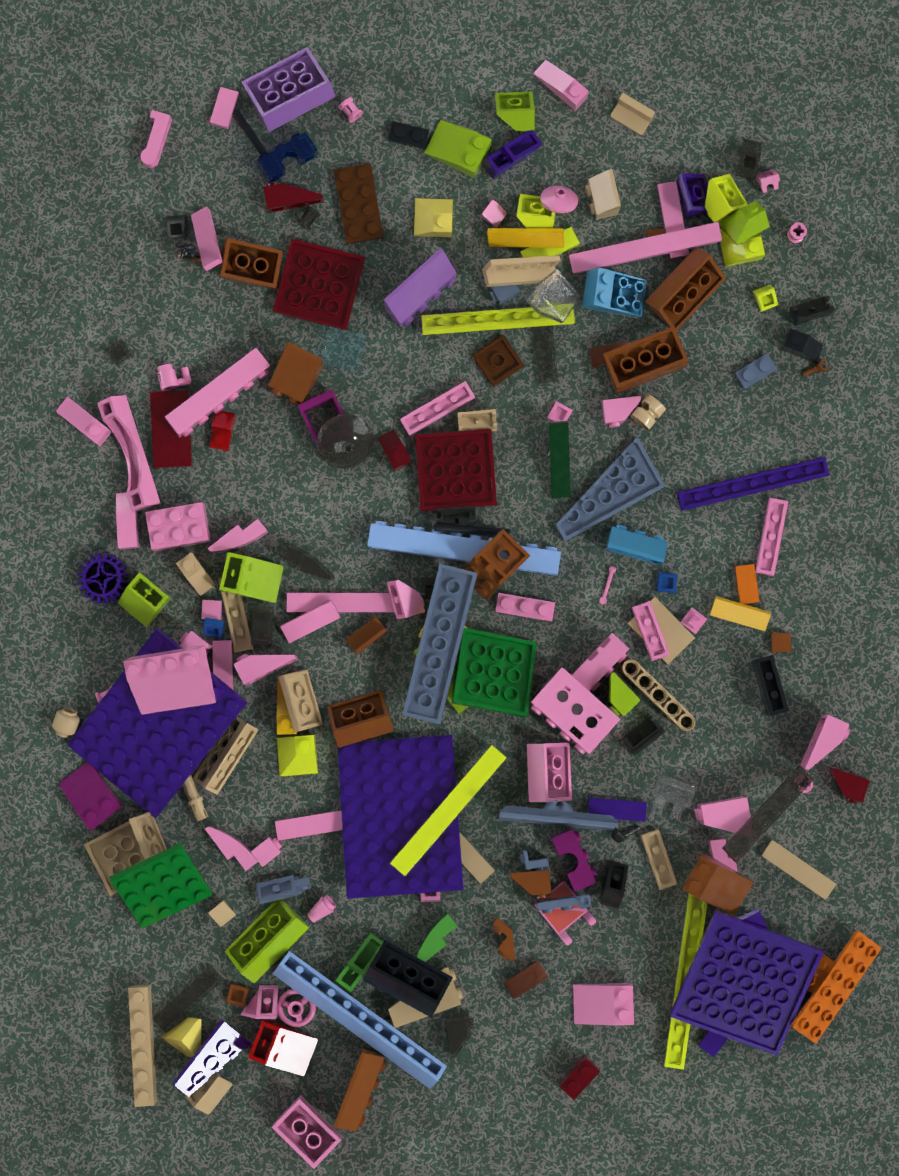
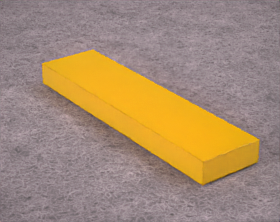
M488 228L487 231L489 247L564 248L565 246L564 228Z

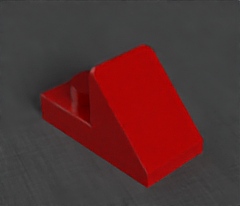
M223 411L215 414L211 425L213 430L210 448L229 451L236 414Z

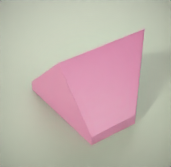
M259 985V990L240 1015L255 1019H276L278 1016V985Z

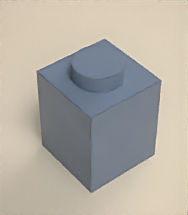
M517 285L490 287L491 292H489V295L494 303L498 302L501 305L517 296L520 290Z

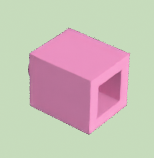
M269 837L252 850L251 853L263 867L282 852L280 849L282 845L276 838L272 839Z

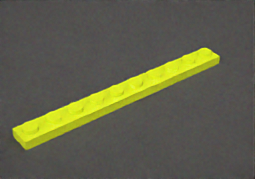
M689 893L673 1005L703 939L708 903ZM674 1018L670 1019L664 1067L684 1070L690 1024Z

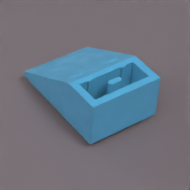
M600 267L587 270L582 308L642 317L647 280Z

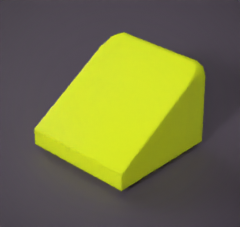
M771 285L753 291L761 312L778 305L775 290Z

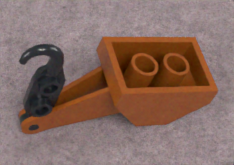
M230 238L225 239L224 248L220 249L223 262L215 266L220 268L218 277L252 287L276 288L282 250ZM175 244V247L178 248L177 258L202 263L200 258H196L197 255H200L196 245Z

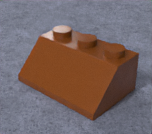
M382 690L327 706L338 748L394 731Z

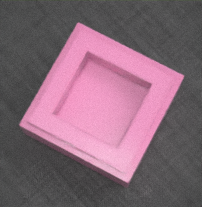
M556 401L547 419L553 422L567 421L573 410Z
M202 600L201 619L205 620L207 617L221 620L222 601Z

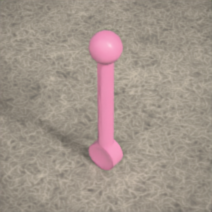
M615 566L609 567L610 573L604 593L599 599L601 604H606L607 602L606 596L613 573L616 572Z

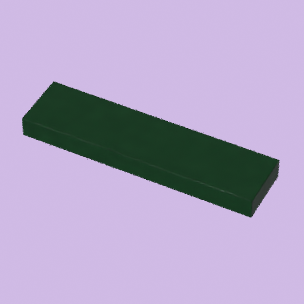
M568 421L549 422L551 498L571 497Z

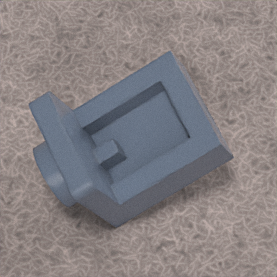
M522 849L523 854H519L521 866L525 865L526 870L534 868V871H543L546 866H549L547 857L528 860L527 849Z

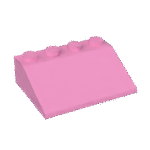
M205 645L134 656L123 661L126 678L141 715L216 703Z

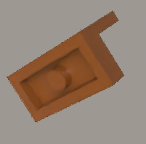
M374 617L348 637L346 641L358 655L388 631L379 619Z

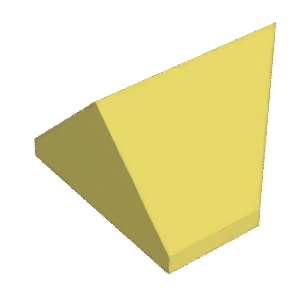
M187 1017L164 1034L162 1038L184 1055L192 1058L201 1047V1019Z

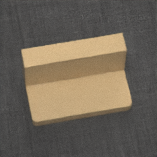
M622 93L610 117L639 135H643L653 119L655 111Z
M215 1072L208 1078L207 1082L189 1097L187 1095L185 1097L194 1108L210 1114L230 1089L232 1083L221 1077L218 1072Z

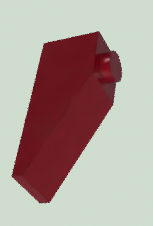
M271 182L263 187L269 213L324 203L323 194L283 183Z

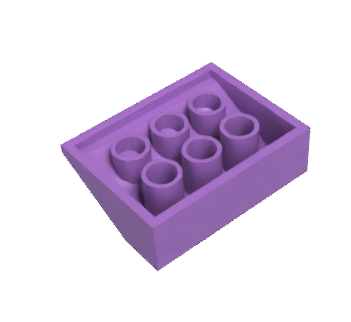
M308 47L242 81L247 94L269 132L336 97L330 81Z
M442 248L434 253L384 299L385 311L400 327L403 325L408 326L414 320L413 316L417 312L422 313L428 307L427 303L433 299L435 301L442 294V289L445 287L449 288L456 282V271Z

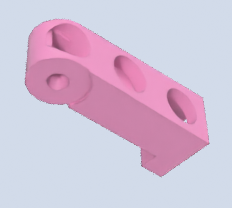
M152 110L150 119L154 124L147 147L141 153V160L148 168H154L159 163L172 122L170 115Z

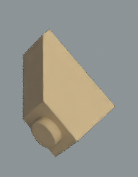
M192 552L176 563L200 596L216 585Z

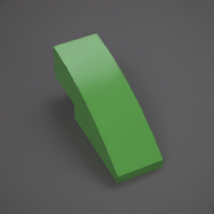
M449 913L443 916L430 930L421 945L417 958L426 962L447 945L443 937L457 927V923Z
M370 933L334 981V984L350 994L367 972L383 942Z

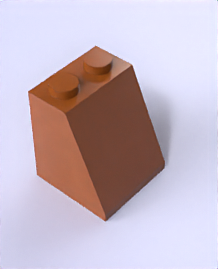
M287 342L268 385L272 389L271 393L278 397L282 395L288 397V402L296 406L306 402L324 367L323 360Z

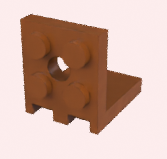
M502 529L472 558L464 570L478 573L474 588L481 597L488 600L530 555ZM499 552H505L508 559H502Z

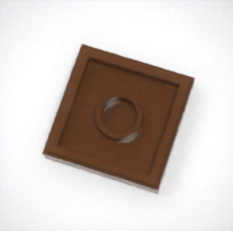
M504 335L472 355L492 387H495L525 367Z

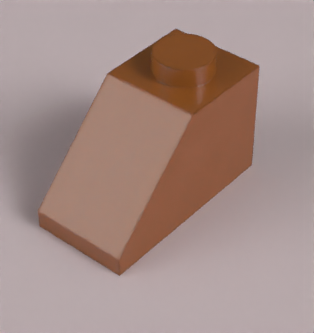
M549 870L511 873V879L531 897H536V900L548 899L547 896L551 895Z

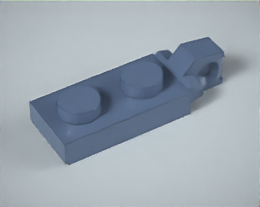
M294 875L256 884L260 904L302 894L303 890L311 888L309 877L299 879V876L294 877Z
M589 894L539 900L536 902L538 911L542 910V913L553 912L554 908L570 910L573 909L572 906L574 905L582 909L591 906Z

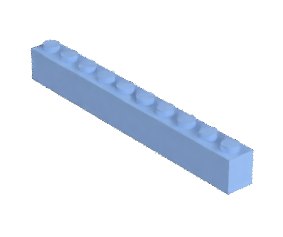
M376 521L375 524L371 523L367 546L368 548L469 563L493 538H489V541L481 540L482 537L470 535V538L462 537L463 534L451 532V535L443 534L444 532L434 531V529H432V532H426L425 528L413 527L412 530L406 529V525L394 524V527L387 526V522ZM527 544V547L521 546L530 557L517 570L558 575L561 552L557 551V548L546 546V549H539L538 545ZM499 552L502 559H508L505 552Z
M290 951L273 972V975L429 1089L438 1082L447 1067L445 1064Z

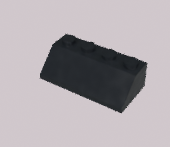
M384 940L370 964L363 981L432 1018L453 977Z

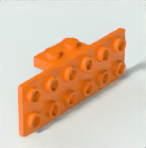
M856 930L835 961L823 954L807 989L812 995L792 1022L791 1027L814 1043H817L880 952L881 947Z

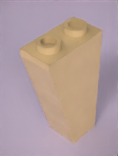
M448 966L443 967L441 971L452 976L453 979L434 1014L461 1005L460 999H463L460 987L456 988L454 981L457 980L453 969L450 970ZM400 1000L388 1009L395 1028L428 1017Z

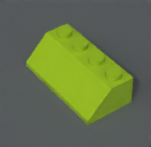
M283 899L276 900L224 952L239 972L255 984L309 927Z

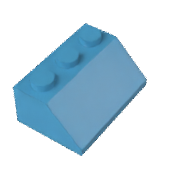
M616 525V527L612 526L610 529L605 550L660 566L664 563L668 542L664 541L663 537L657 535L648 537L645 536L646 533L643 531L635 530L630 532L627 531V527Z

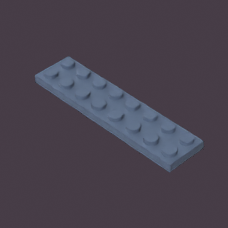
M439 564L402 715L441 724L478 573Z

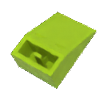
M228 552L219 591L276 603L284 566Z

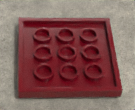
M291 239L273 313L347 331L365 257Z
M491 429L415 435L421 511L464 506H497Z

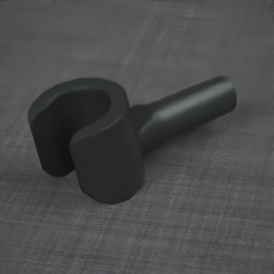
M636 826L624 834L621 830H618L612 838L620 843L640 829Z

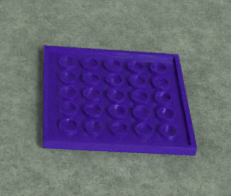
M715 910L671 1009L670 1017L778 1056L824 952L820 948Z

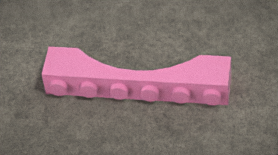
M126 395L110 396L98 402L103 422L114 433L125 455L128 467V488L126 494L132 512L147 510L161 504Z

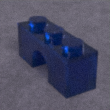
M306 131L302 134L297 133L287 143L282 142L274 148L275 150L270 153L264 152L257 160V167L268 183L275 182L285 176L286 168L282 164L283 159L293 157L302 166L317 157L318 149Z

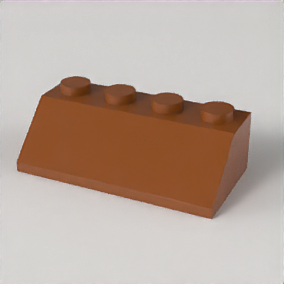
M695 247L649 296L645 303L651 312L668 328L674 326L677 331L719 287L726 277L710 254Z
M674 326L603 353L609 378L616 394L686 368L689 361Z
M363 1046L333 1127L355 1132L358 1127L362 1128L366 1116H363L365 1108H370L373 1100L370 1094L372 1090L376 1091L380 1079H377L379 1071H384L387 1063L384 1060L385 1056Z

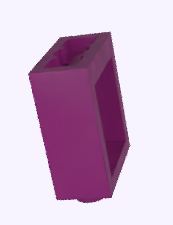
M332 389L297 405L318 449L321 447L323 450L333 445L332 442L338 439L341 442L350 437L349 434L352 433V430ZM332 401L345 429L319 441L307 416V412Z

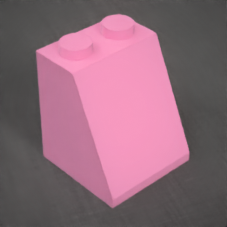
M741 796L697 804V809H694L696 820L700 821L703 825L749 837L754 836L747 797Z

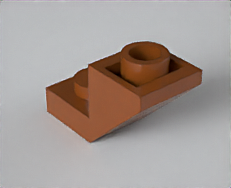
M496 917L492 922L495 926L493 930L500 936L506 935L497 947L500 950L498 954L506 961L508 959L513 961L515 959L512 929Z

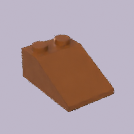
M703 852L682 889L696 898L735 916L754 881Z

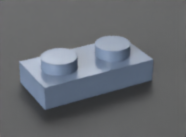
M767 353L737 371L735 376L745 390L775 372L777 368Z

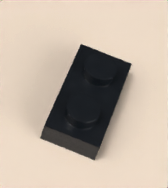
M392 121L388 141L425 150L429 130Z

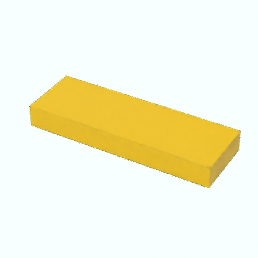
M715 596L710 616L766 631L771 612Z

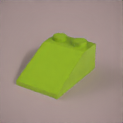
M440 120L424 154L475 179L491 147L492 139L476 131Z

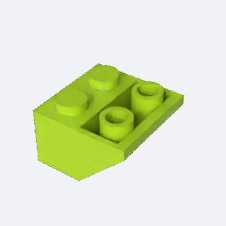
M139 572L126 587L118 604L147 628L172 598Z

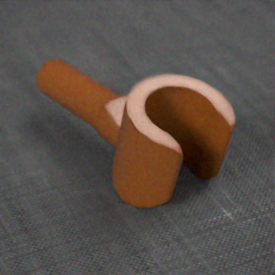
M822 359L813 368L802 372L803 376L817 371L825 372L830 366L823 368L821 363L827 360Z

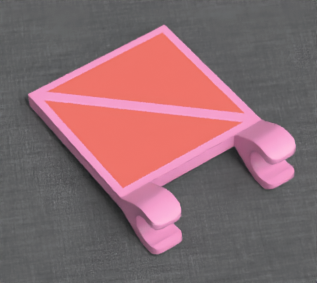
M563 881L551 891V895L547 896V898L573 896L575 893ZM577 905L572 906L573 909L570 910L554 908L553 912L542 913V910H540L539 912L566 945L571 944L572 939L565 930L583 916L591 926L596 923V919L587 908L582 909Z

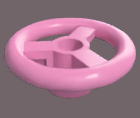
M289 989L278 1000V1015L289 1026H304L314 1017L316 1005L305 997L300 1001H285L290 995L299 994L294 989ZM309 1001V1014L302 1020L303 1005ZM298 1005L300 1010L294 1011L293 1006ZM283 1007L288 1008V1013L295 1017L296 1021H292L285 1016Z

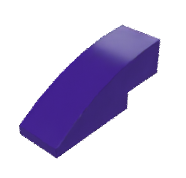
M529 130L503 145L497 152L486 157L482 165L492 179L532 154L543 144L535 132Z

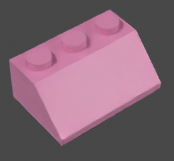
M570 743L527 744L529 802L572 800Z

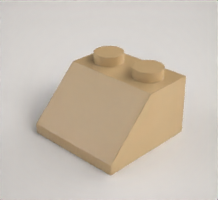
M610 169L589 178L588 185H585L587 197L590 196L592 201L589 204L591 215L595 214L596 220L618 215L621 204L613 170Z

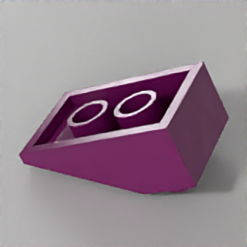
M88 762L59 783L75 811L90 831L96 829L124 807L98 770Z

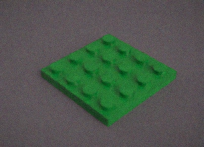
M464 628L458 651L452 704L526 718L529 710L537 642Z
M182 843L109 877L112 885L142 929L212 896L211 889Z

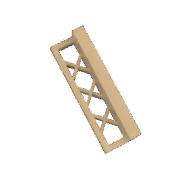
M559 255L493 259L484 266L482 271L486 287L551 283L558 279L555 266L561 260Z
M237 716L210 750L192 779L203 788L218 795L257 734L258 729ZM238 721L240 724L235 731H233V727ZM228 739L227 745L223 747V742ZM218 755L217 761L212 764L214 756ZM207 771V776L204 779V781L200 780L204 772Z

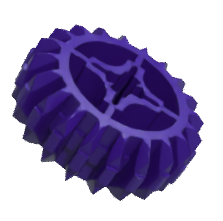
M97 553V559L94 555H90L91 562L85 559L84 563L87 566L80 565L79 568L84 571L83 573H77V576L82 577V580H78L77 584H84L79 590L81 592L87 590L83 596L87 598L91 595V602H94L96 598L97 604H101L103 598L105 604H109V598L115 602L116 597L114 595L116 594L121 597L122 594L119 590L125 591L126 587L122 586L123 583L129 584L128 580H124V577H128L129 573L122 572L127 569V566L123 565L120 567L123 561L119 559L115 562V555H112L109 559V553H105L104 558L101 553ZM104 563L113 565L117 573H107ZM98 564L97 573L88 578L91 569ZM104 573L108 578L104 580L103 584L102 581L95 580L101 578ZM118 579L114 589L108 592L109 583ZM98 583L102 594L95 593L89 584Z

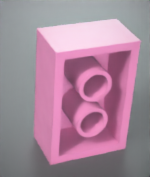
M203 502L145 512L151 550L154 552L211 542L206 509Z
M301 1095L272 1126L313 1169L342 1140V1135Z

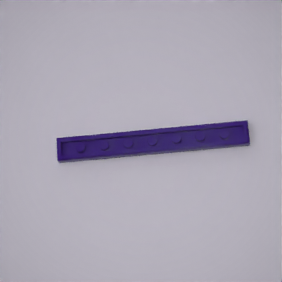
M822 457L677 492L680 509L684 511L826 477L830 474L826 458Z

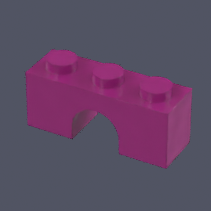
M571 828L551 837L559 856L571 853L577 858L576 867L566 873L574 892L596 883L594 878L597 877L594 867H589L587 860L590 858L586 849H581L579 842L582 840L578 831L574 832Z

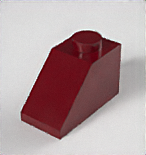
M395 430L377 438L395 472L412 463Z
M835 768L829 769V773L841 796L846 797L845 801L857 804V801H864L870 780Z

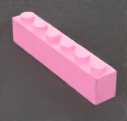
M257 348L253 349L165 416V420L179 438L183 435L184 437L188 436L194 431L193 427L197 424H204L209 419L208 416L211 413L217 414L224 408L223 404L237 399L240 391L250 389L254 385L253 381L267 376L270 373L268 371L270 364Z

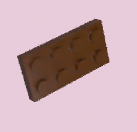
M371 163L334 169L346 245L383 239Z

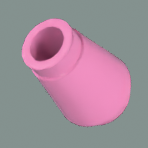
M326 895L319 899L307 915L315 923L333 913L337 906L333 899Z

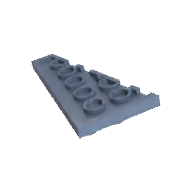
M638 436L555 525L564 542L665 487Z

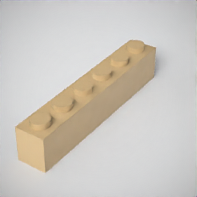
M151 984L133 985L128 988L134 1105L135 1107L154 1106L157 1103Z

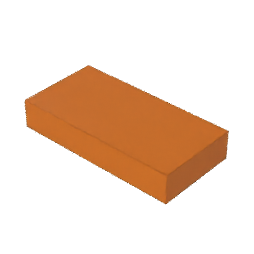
M754 564L735 566L739 603L760 602Z

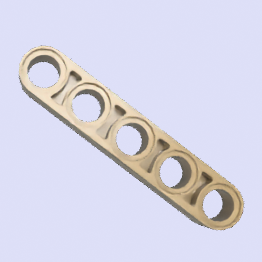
M635 660L623 662L621 665L623 675L679 729L688 731L694 728L695 718L638 662ZM628 663H632L635 666V671L632 674L627 673L625 670V666ZM642 676L647 677L649 680L647 687H642L639 684V679ZM655 690H660L663 693V698L660 701L653 698ZM670 703L675 704L677 707L674 714H670L667 711V706ZM683 717H688L691 721L687 728L681 725Z

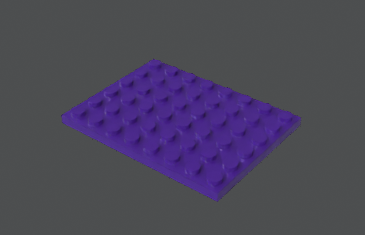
M157 628L136 656L183 648ZM124 670L67 745L145 811L150 812L151 816L156 819L248 702L210 671L216 703L141 715Z
M453 735L363 741L340 748L337 745L347 899L464 890L458 815L406 876L390 864L456 787Z

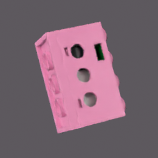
M563 667L557 671L530 702L532 704L531 709L537 715L543 714L547 718L545 722L552 728L558 727L561 730L559 734L567 741L572 740L575 743L574 748L581 754H590L620 721L618 716Z

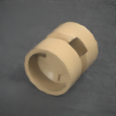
M647 394L640 402L641 406H637L630 416L641 427L649 431L656 422L655 418H659L666 408L656 398Z

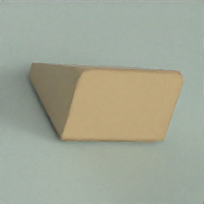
M225 900L208 912L220 927L236 916Z

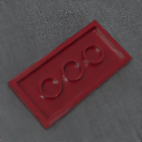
M188 390L150 392L154 469L192 467L191 434L186 437L183 435L179 438L165 420V416L189 399Z

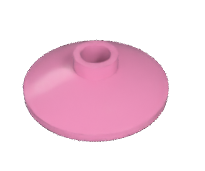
M551 186L541 193L540 199L543 206L555 213L571 212L578 205L576 193L564 186Z

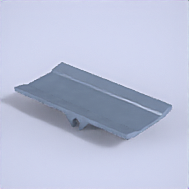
M558 800L547 802L543 809L507 805L500 810L498 820L605 831H613L614 827H618V821L611 815L574 812L572 805L566 803V801H563L560 806H556Z

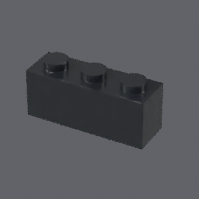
M770 655L752 660L766 715L772 716L789 711L774 656Z

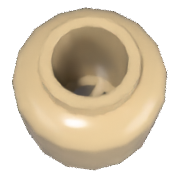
M64 707L56 712L52 728L57 732L58 736L67 738L68 735L76 733L80 722L77 711Z

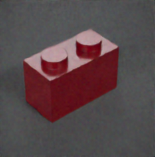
M584 1055L558 1083L559 1087L575 1100L600 1073V1069Z

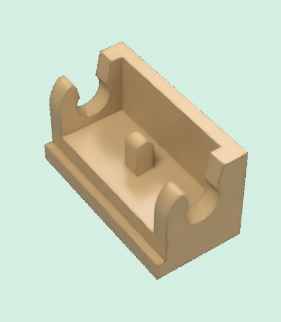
M496 409L457 413L459 431L487 429L497 431Z

